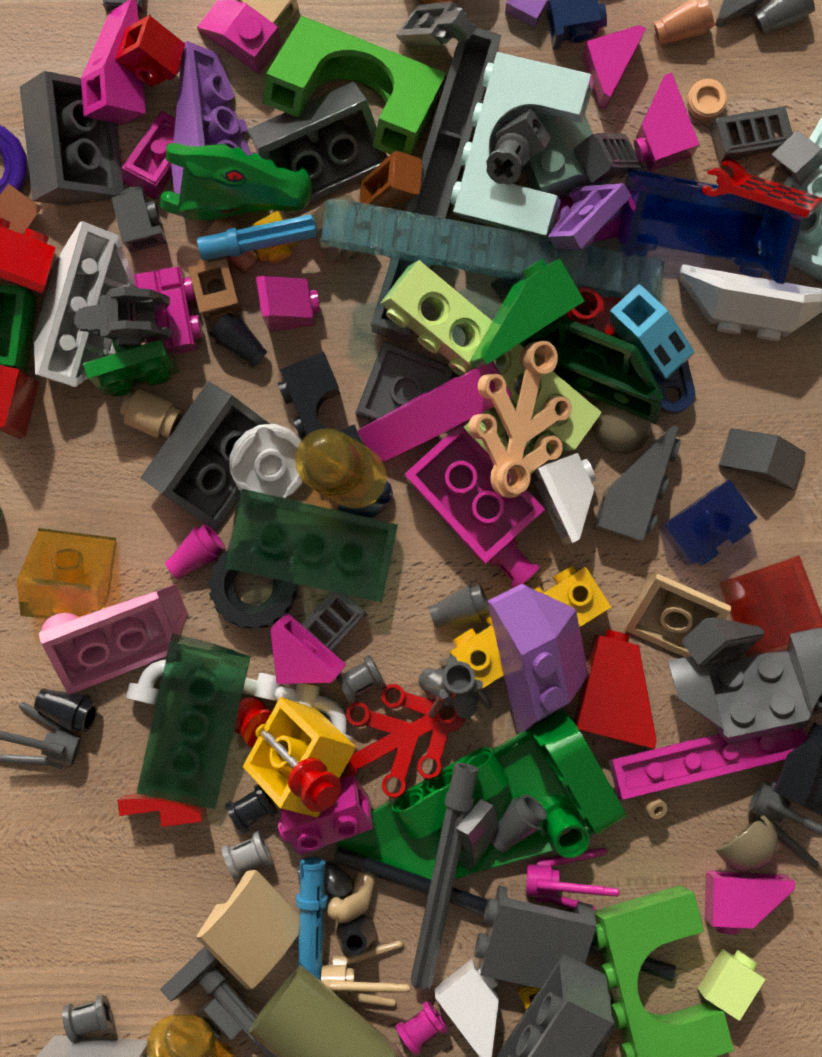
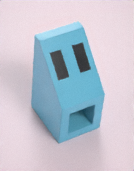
M640 284L610 310V328L625 342L641 349L648 364L665 380L694 354V349L669 311Z

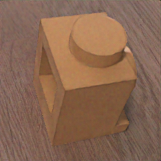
M227 258L207 261L199 259L196 262L197 265L188 267L199 312L205 321L225 316L228 312L233 314L242 311ZM218 282L223 285L222 291L212 294L209 292L210 286L213 283Z

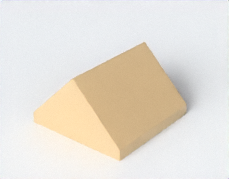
M660 574L647 575L624 631L678 655L687 657L691 656V654L684 646L683 638L705 618L726 619L731 611V606Z

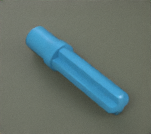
M305 215L239 230L231 228L227 229L226 232L199 237L197 242L202 261L226 256H241L243 252L314 238L317 236V227L314 217L312 215Z

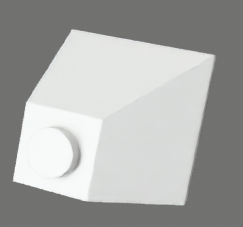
M576 453L544 465L531 475L563 547L580 540L594 492L592 482L596 480L587 459L581 461L579 454Z

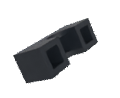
M324 351L280 369L284 380L277 384L286 405L294 402L299 416L292 420L301 441L309 438L314 452L307 456L316 477L324 474L326 481L330 482L371 465L355 424L341 430H331L319 422L318 413L321 405L327 399L341 394Z

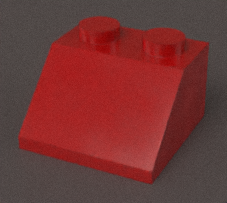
M0 218V278L43 293L56 247L47 244L49 236L26 228L24 235L9 229L10 221Z

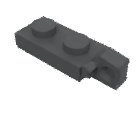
M454 2L419 4L396 36L405 46L447 44L452 37L460 42L468 40L477 26L466 18L467 12L463 8H459Z

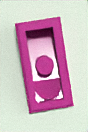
M163 111L158 114L122 167L123 182L130 187H143L145 195L152 199L158 198L172 174L171 163L166 160L167 144L174 141L176 118Z

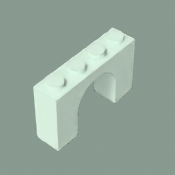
M496 52L494 64L488 63L485 69L483 87L487 89L483 103L478 102L473 113L472 126L476 127L472 143L467 142L463 150L461 165L465 166L462 182L456 181L452 191L451 205L455 206L453 212L461 218L550 240L548 235L555 225L561 203L558 196L515 184H498L487 174L486 161L490 154L495 151L498 139L496 134L502 123L530 108L535 113L548 114L583 123L594 85L592 75Z

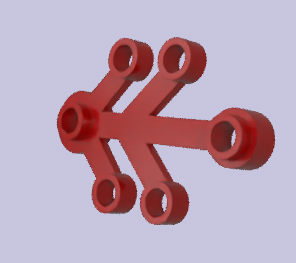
M388 684L381 692V699L388 708L397 709L402 706L425 716L409 723L371 711L361 702L351 704L346 710V718L351 725L355 727L368 726L390 734L353 753L347 764V773L340 776L339 779L352 774L357 778L360 768L398 749L391 772L382 781V790L391 798H399L404 795L407 789L405 779L418 738L433 730L427 755L419 759L417 769L419 774L425 779H435L442 772L441 758L449 733L459 730L464 725L466 719L458 717L455 710L453 717L449 720L440 718L439 713L435 718L431 719L428 713L436 701L435 699L430 700L407 693L397 684ZM390 690L400 691L401 697L398 702L389 703L386 697ZM356 708H363L365 710V718L360 722H355L352 719V712ZM430 759L436 761L437 770L433 774H425L422 769L424 762ZM393 778L399 779L402 784L400 791L397 793H390L387 788L388 782Z

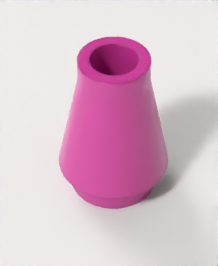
M204 524L200 528L194 527L174 554L165 561V565L169 572L180 580L185 575L218 559L219 553L225 549L224 543L210 526Z

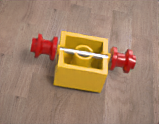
M255 697L245 698L233 707L229 716V724L237 734L241 735L243 741L248 746L253 747L243 768L281 809L318 817L320 812L327 810L335 804L342 789L339 778L356 749V746L316 708L282 697L279 698L273 711L267 710L265 704Z

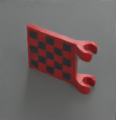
M733 159L725 160L721 164L733 170V178L721 168H712L708 170L707 174L717 176L716 182L719 184V187L717 189L707 185L702 187V192L707 196L714 197L731 193L808 218L822 203V197L750 175L740 163Z

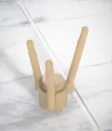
M398 940L370 948L356 956H333V965L322 966L321 982L343 1001L394 1007L396 1006V1000L356 993V991L408 993L411 990L410 985L356 982L355 968H348V965L400 949L403 946V942Z

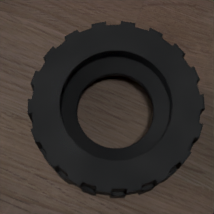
M248 541L231 546L230 550L223 552L219 556L220 559L217 563H214L211 569L213 572L208 582L211 588L209 595L215 604L214 608L225 617L226 621L242 628H264L276 623L286 613H289L297 597L298 578H296V570L293 564H291L283 552L263 542ZM248 566L264 568L269 572L273 580V590L270 597L258 605L244 603L238 598L234 589L236 576L242 569Z

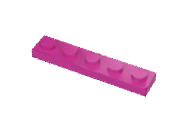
M804 728L727 744L718 733L608 761L618 800H624L785 760L788 753L804 743L806 736Z

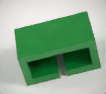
M0 284V365L16 368L27 374L38 297L26 287Z

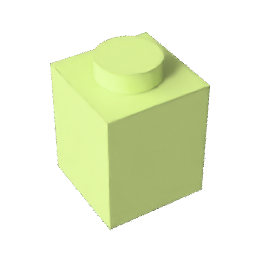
M722 948L697 989L705 999L740 1021L766 979L756 970L758 963L738 949L733 955Z

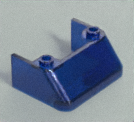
M628 170L625 186L631 197L622 206L618 242L624 255L647 256L648 251L656 250L657 246L730 259L733 263L740 266L739 272L742 274L762 277L763 272H766L776 283L784 284L802 222L796 214L731 193L711 197L702 192L703 186L707 185L717 189L719 187L717 184L641 170Z

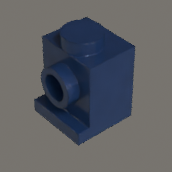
M549 0L546 15L553 50L560 49L564 40H570L572 43L585 42L594 35H597L599 28L607 27L606 7L604 3L599 4L598 0Z

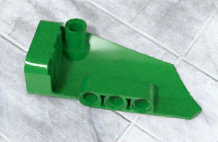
M562 709L493 749L483 747L472 751L442 769L441 774L437 778L432 780L425 779L408 789L403 796L393 798L371 811L373 829L338 841L335 854L338 847H342L432 879L447 808L444 802L446 793L450 789L456 763L470 764L479 769L473 794V807L480 799L492 804L498 823L513 798H520L523 794H528L535 798L545 809L547 817L543 821V827L511 847L506 853L499 851L490 843L481 859L471 871L463 867L460 860H458L455 879L555 850L563 857L575 858L586 851L591 835L595 834L597 836L627 818V814L583 735L565 710ZM568 829H571L569 833L561 836L563 832H565Z

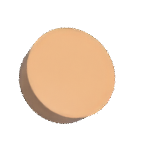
M700 80L692 86L686 99L687 109L694 118L701 121H711L717 118L725 108L727 93L723 85L716 80Z

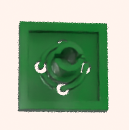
M161 339L133 348L118 347L117 341L112 340L115 354L83 363L87 379L105 395L110 394L111 397L131 393L133 386L148 382V385L165 383L171 379L170 375L179 372L174 355Z

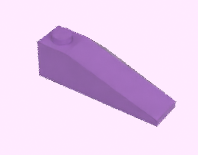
M186 41L181 57L182 67L179 74L173 143L186 146L225 144L233 149L240 147L246 155L251 156L253 153L250 152L244 136L248 132V128L244 119H238L231 103L234 92L219 54ZM171 163L174 192L180 194L183 167Z

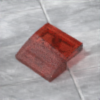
M800 555L719 582L725 602L731 606L730 615L732 620L761 627L765 632L764 637L745 653L747 657L788 644L789 636L792 633L822 627V614Z

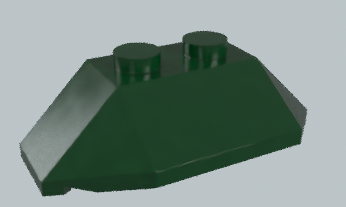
M563 316L520 343L525 347L531 342H550L558 354L557 365L553 372L574 390L613 407L625 410L654 424L658 422L663 394L643 351L637 346Z

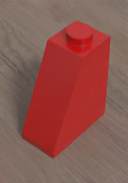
M607 629L605 636H594L587 665L588 676L582 685L573 722L579 730L655 749L657 739L639 645L629 643V634Z

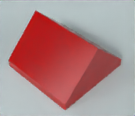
M0 365V431L21 439L27 434L39 382L19 369Z

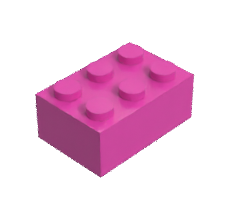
M463 422L404 474V479L481 564L484 565L545 509L527 489L514 498L502 497L495 492L491 484V471L494 464L489 454L465 430L464 426L467 423ZM507 473V483H508L509 480H510V475Z

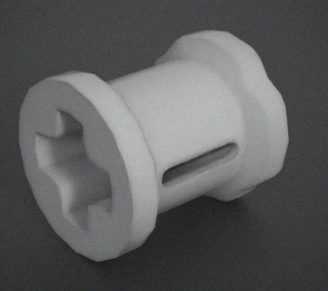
M260 831L253 833V838L233 847L230 845L222 847L223 858L233 879L241 878L243 872L261 864L266 866L273 864L269 847Z

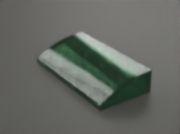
M242 489L239 492L225 568L382 602L398 524Z
M172 633L136 794L212 809L216 808L251 656L217 644Z

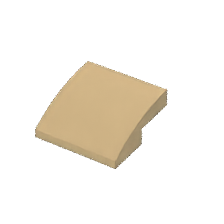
M257 870L246 871L228 902L216 904L196 938L247 990H250L263 980L292 945L299 934L300 915Z

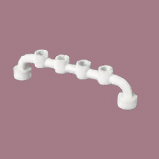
M182 654L180 662L175 660H159L150 664L143 671L138 684L130 682L126 695L128 699L157 705L161 690L153 688L154 683L159 677L169 675L278 702L279 698L282 697L314 707L319 712L326 714L330 718L331 723L351 742L353 740V736L346 735L347 719L344 710L336 701L319 696L320 687L306 683H297L296 690L286 688L276 683V676L259 673L258 679L253 680L242 677L243 668L222 663L220 664L219 671L204 668L205 659Z

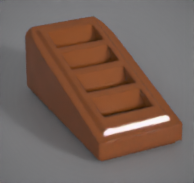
M395 151L361 181L358 207L365 213L366 218L406 202L420 193L423 166L420 158Z

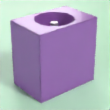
M507 0L505 13L535 28L549 0Z

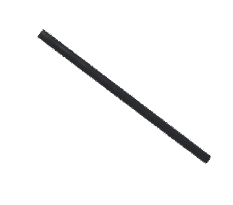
M342 847L337 849L333 861L335 863L425 895L429 893L431 879ZM453 887L449 903L484 915L488 899ZM592 940L589 953L603 957L601 949L598 950ZM647 956L640 971L671 982L676 973V966Z

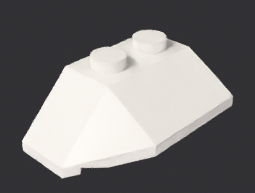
M81 221L55 261L33 336L35 375L76 387L87 379L83 363L115 354L111 339L93 335L90 331H80L74 325L73 315L76 314L75 311H78L79 308L99 305V296L106 295L109 289L124 286L135 287L134 276L122 249L123 245L119 235Z
M684 264L679 270V281L708 323L717 324V330L720 332L741 334V329L756 331V337L759 339L780 341L781 336H788L822 313V289Z

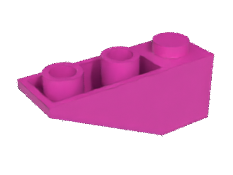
M137 0L125 2L110 11L81 77L84 117L124 125L146 114V96L143 82L115 60L125 29L139 21Z

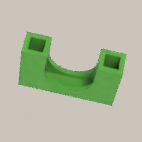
M301 16L266 73L262 103L299 118L314 91L322 84L340 79L363 83L379 93L386 103L378 119L372 147L390 155L395 151L412 155L439 102L446 73Z
M678 885L595 910L596 930L593 936V943L602 952L604 964L600 965V972L606 975L608 990L611 989L614 1004H611L612 1018L616 1028L621 1029L624 1043L620 1044L621 1056L717 1057L734 1051L725 1012L710 1001L669 1014H655L645 1010L638 994L637 983L640 968L653 950L666 943L704 932L695 893Z

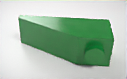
M542 258L522 270L525 278L512 286L469 361L473 369L489 364L584 302L582 295L560 258L548 264Z

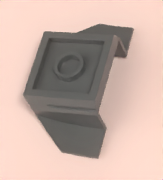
M822 627L790 634L787 649L728 662L702 666L698 665L692 656L669 660L668 665L677 697L693 711L714 724L727 744L807 727L814 707L822 694Z

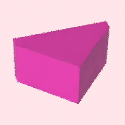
M637 25L586 41L582 58L587 73L592 75L594 82L593 91L598 107L606 110L642 40L646 28Z
M288 613L270 629L277 684L332 683L346 666L339 657Z

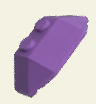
M520 584L488 600L515 726L519 733L525 732L566 707L588 676L576 609L524 584Z

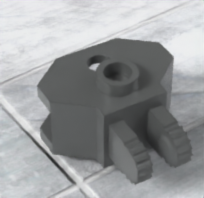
M130 286L109 289L106 295L99 296V305L87 306L75 311L76 314L73 315L74 325L80 331H90L93 335L117 341V346L123 348L141 346V343H151L160 339L163 342H167L171 338V329L157 327L155 324V311L166 310L170 305V297L151 289Z

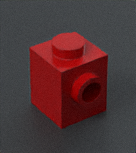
M148 15L125 29L115 60L135 74L140 81L153 87L165 80H172L179 73L182 67L181 57L185 43Z

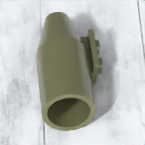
M302 965L278 988L258 1014L248 1031L249 1034L276 1057H404L393 1042Z

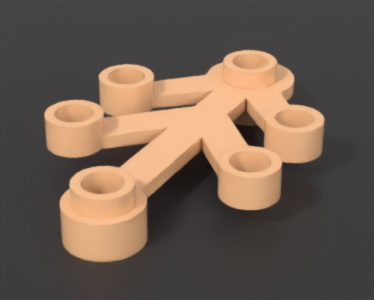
M548 341L531 342L521 352L520 362L525 368L516 411L507 394V385L503 376L500 374H486L478 382L480 395L485 399L492 400L509 436L506 451L496 433L497 421L492 415L476 414L469 421L470 434L476 439H482L494 464L491 471V484L495 492L502 497L514 498L519 496L528 488L532 471L548 460L559 458L562 454L563 445L557 436H541L535 443V450L523 457L526 442L556 421L566 420L572 410L571 403L566 397H550L544 404V410L532 417L541 375L552 372L558 361L557 351ZM534 354H536L537 356L536 364L534 361ZM491 380H493L495 383V390L493 393L490 391L489 388ZM557 403L560 406V412L558 415L555 411V406ZM482 420H484L486 423V430L484 433H482L480 430V423ZM548 442H550L551 444V451L549 454L546 450V445ZM509 472L510 480L507 483V473Z

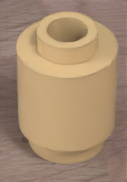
M141 388L134 394L129 392L120 409V414L124 415L125 425L158 439L162 437L169 438L182 418V410L175 408L174 402Z

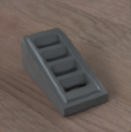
M785 106L714 119L710 126L719 164L728 159L737 160L776 150L793 135ZM778 119L782 137L775 138L770 120ZM758 123H763L767 140H761L757 126ZM749 126L753 142L747 143L743 127ZM735 129L739 142L738 145H733L730 130Z
M591 134L574 148L591 183L638 172L643 168L626 134Z
M337 586L301 625L315 636L309 630L315 624L330 639L325 646L332 650L367 613ZM335 601L352 616L348 622L331 607ZM324 613L341 627L337 633L320 619Z
M705 618L683 638V644L697 664L703 666L740 658L764 637L765 632L758 626L720 618Z

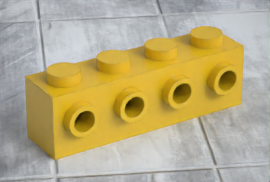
M571 565L553 576L556 584L547 590L542 591L540 586L534 588L538 592L575 608L579 627L611 608L586 567L576 571L574 566ZM491 616L486 619L489 624L488 627L477 634L473 628L462 633L452 640L456 647L450 650L451 655L455 656L457 661L465 662L471 666L475 673V679L483 682V688L504 675Z

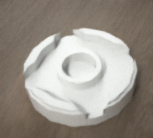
M277 424L258 425L246 431L235 442L229 456L230 473L238 489L248 498L263 503L273 502L272 500H277L281 497L285 499L293 495L303 484L309 470L306 448L301 439L289 428Z

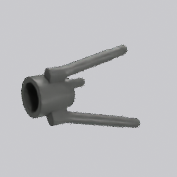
M453 655L440 660V665L445 667L441 678L442 690L428 713L429 718L433 719L436 717L449 697L460 699L466 697L471 691L476 693L485 708L490 709L492 707V703L483 689V682L475 679V673L469 664L457 661Z
M25 702L19 703L21 710L56 730V733L48 732L45 740L42 741L0 730V740L40 749L41 755H45L0 754V762L46 765L62 769L63 765L72 767L79 750L81 736L74 735L73 732L41 712L36 711Z
M772 781L770 786L761 783L756 789L748 811L755 814L753 821H763L761 816L767 817L775 826L778 838L810 866L818 868L819 862L779 828L773 820L780 823L787 817L819 835H822V825L789 809L791 802L773 791L777 783Z

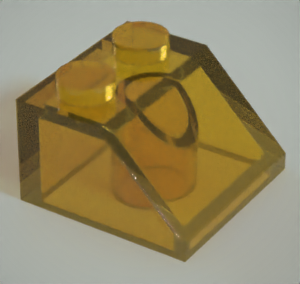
M38 528L16 581L20 616L48 619L56 614L71 613L80 618L105 609L110 594L117 544L116 538Z

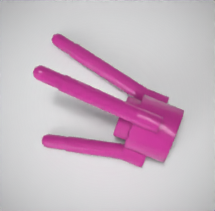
M606 848L586 850L575 858L563 856L551 858L537 857V865L527 864L526 897H536V902H550L575 909L578 900L559 896V891L618 897L620 890L603 886L559 882V870H552L553 866L605 856L607 854Z

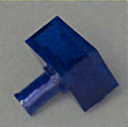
M729 479L720 483L659 526V529L685 565L697 562L701 567L720 554L716 547L729 539L733 544L749 534L752 530L748 525L756 520L757 516Z

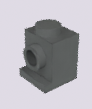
M136 186L121 191L120 196L111 198L122 242L130 253L167 243L166 236L160 226H155L161 224L155 201H148L143 187Z

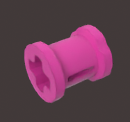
M514 538L488 561L492 566L496 565L512 582L511 588L525 583L540 569L537 563L532 564L516 547L517 542Z
M428 1000L423 1003V1009L406 1023L400 1021L395 1025L399 1036L415 1056L419 1055L422 1052L421 1047L439 1033L444 1035L449 1031L440 1013Z

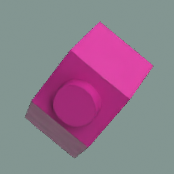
M217 0L197 26L198 31L257 74L261 73L282 45L277 25L248 4L234 0Z
M672 72L664 75L634 140L636 155L640 162L645 161L649 172L692 157L700 145Z
M274 276L256 277L262 318L269 332L315 325L314 314L321 313L318 291L310 290L307 279Z
M706 871L704 919L712 927H716V931L719 933L740 934L741 928L753 929L795 890V881L785 874Z

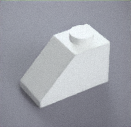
M471 959L434 988L435 999L479 1057H492L499 1003L495 987L499 983L495 978L481 976L480 968Z

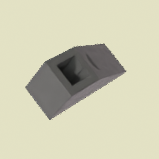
M672 426L666 430L604 491L593 529L636 543L643 541L645 535L651 536L657 521V514L652 513L656 498L662 499L664 497L669 482V477L664 475L668 461H675L680 448L681 440L676 438L679 427Z

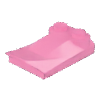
M173 584L153 593L80 618L71 613L53 615L43 624L39 637L67 694L70 695L181 651L179 637L188 612L177 585Z

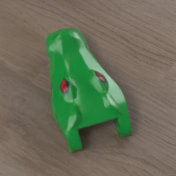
M178 143L167 144L166 160L169 163L183 167L180 194L171 191L161 194L160 207L169 213L192 220H214L265 210L298 213L308 206L312 194V184L307 171L303 168L297 172L287 170L286 168H277L270 159H262L257 153L248 156L240 147L233 149L225 144L209 146H186Z

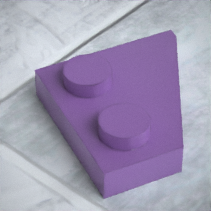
M624 183L574 187L569 193L574 202L571 209L569 206L561 209L558 215L559 219L552 227L548 238L555 249L581 250L589 246L595 240V234L606 223L614 220L620 214V208L631 197Z

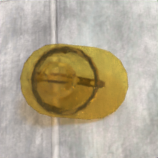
M327 428L318 429L307 434L299 443L295 454V463L301 480L330 500L348 508H363L374 503L383 493L387 479L386 468L381 458L370 448L343 432Z
M170 1015L165 1017L152 1027L147 1038V1054L149 1057H234L227 1043L221 1045L215 1039L211 1026L204 1019L194 1015Z

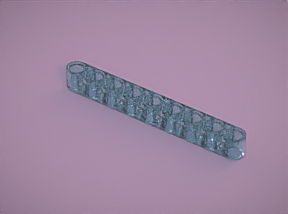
M342 199L326 200L321 243L330 247L412 262L420 260L424 264L518 281L525 278L522 270L543 258L545 263L548 264L560 258L577 288L589 287L596 290L602 296L624 298L640 284L658 302L660 301L665 262L652 257L587 246L581 250L555 249L550 239Z

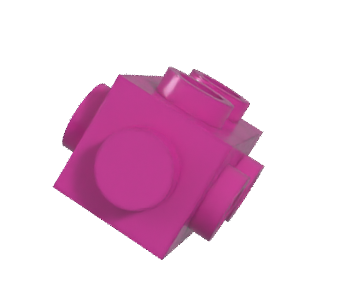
M354 774L340 779L342 789L338 800L330 808L320 812L318 817L281 809V819L278 820L279 833L285 842L291 843L299 855L315 851L318 848L373 829L370 797Z

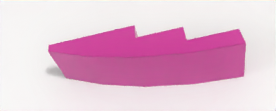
M494 361L475 368L460 377L457 376L360 428L358 434L375 463L378 465L471 419L474 415L493 407L491 399H485L480 395L478 382L486 374L501 375ZM491 380L489 384V388L492 393L495 390V383L493 380ZM507 386L506 391L510 398L512 396V393L509 387Z

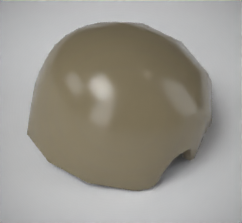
M601 401L595 406L602 413L592 425L593 433L607 451L628 455L641 449L650 437V421Z
M761 816L763 821H756L748 825L730 843L724 842L721 848H717L715 850L716 853L731 868L741 872L762 868L772 859L778 845V832L767 817Z

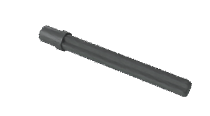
M456 763L454 765L450 789L446 793L444 804L447 808L411 974V985L415 988L426 990L432 986L462 846L456 827L472 810L474 804L473 794L479 769L466 763Z

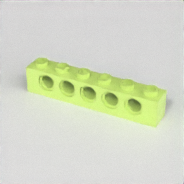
M420 260L414 262L405 269L380 304L388 310L386 315L390 320L402 328L408 326L419 335L417 340L424 348L432 353L440 352L450 361L448 366L456 374L462 376L473 370L469 361L491 325L492 320ZM423 301L433 305L435 309L433 321L427 320L422 315L421 305ZM455 326L461 328L465 333L466 340L462 347L453 340L452 332ZM521 344L516 345L495 359L496 366L512 393L510 400L515 411L519 395L514 390V380L517 376L523 380L525 368L520 362V355L524 349ZM553 371L542 374L532 417L544 410V404L550 397H566L571 403L572 410L566 420L556 421L539 433L540 437L557 436L562 442V451L575 450L602 412ZM558 403L555 406V411L557 415L560 412V406ZM548 442L546 447L551 450V444Z

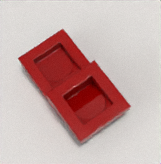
M132 794L124 795L117 800L119 816L159 811L161 827L202 822L207 817L206 808L196 803L167 795Z

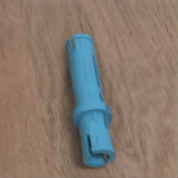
M307 857L300 860V892L296 895V906L299 908L300 913L298 967L300 965L304 966L321 980L324 934L323 915L324 908L328 905V895L324 893L326 862L322 858Z

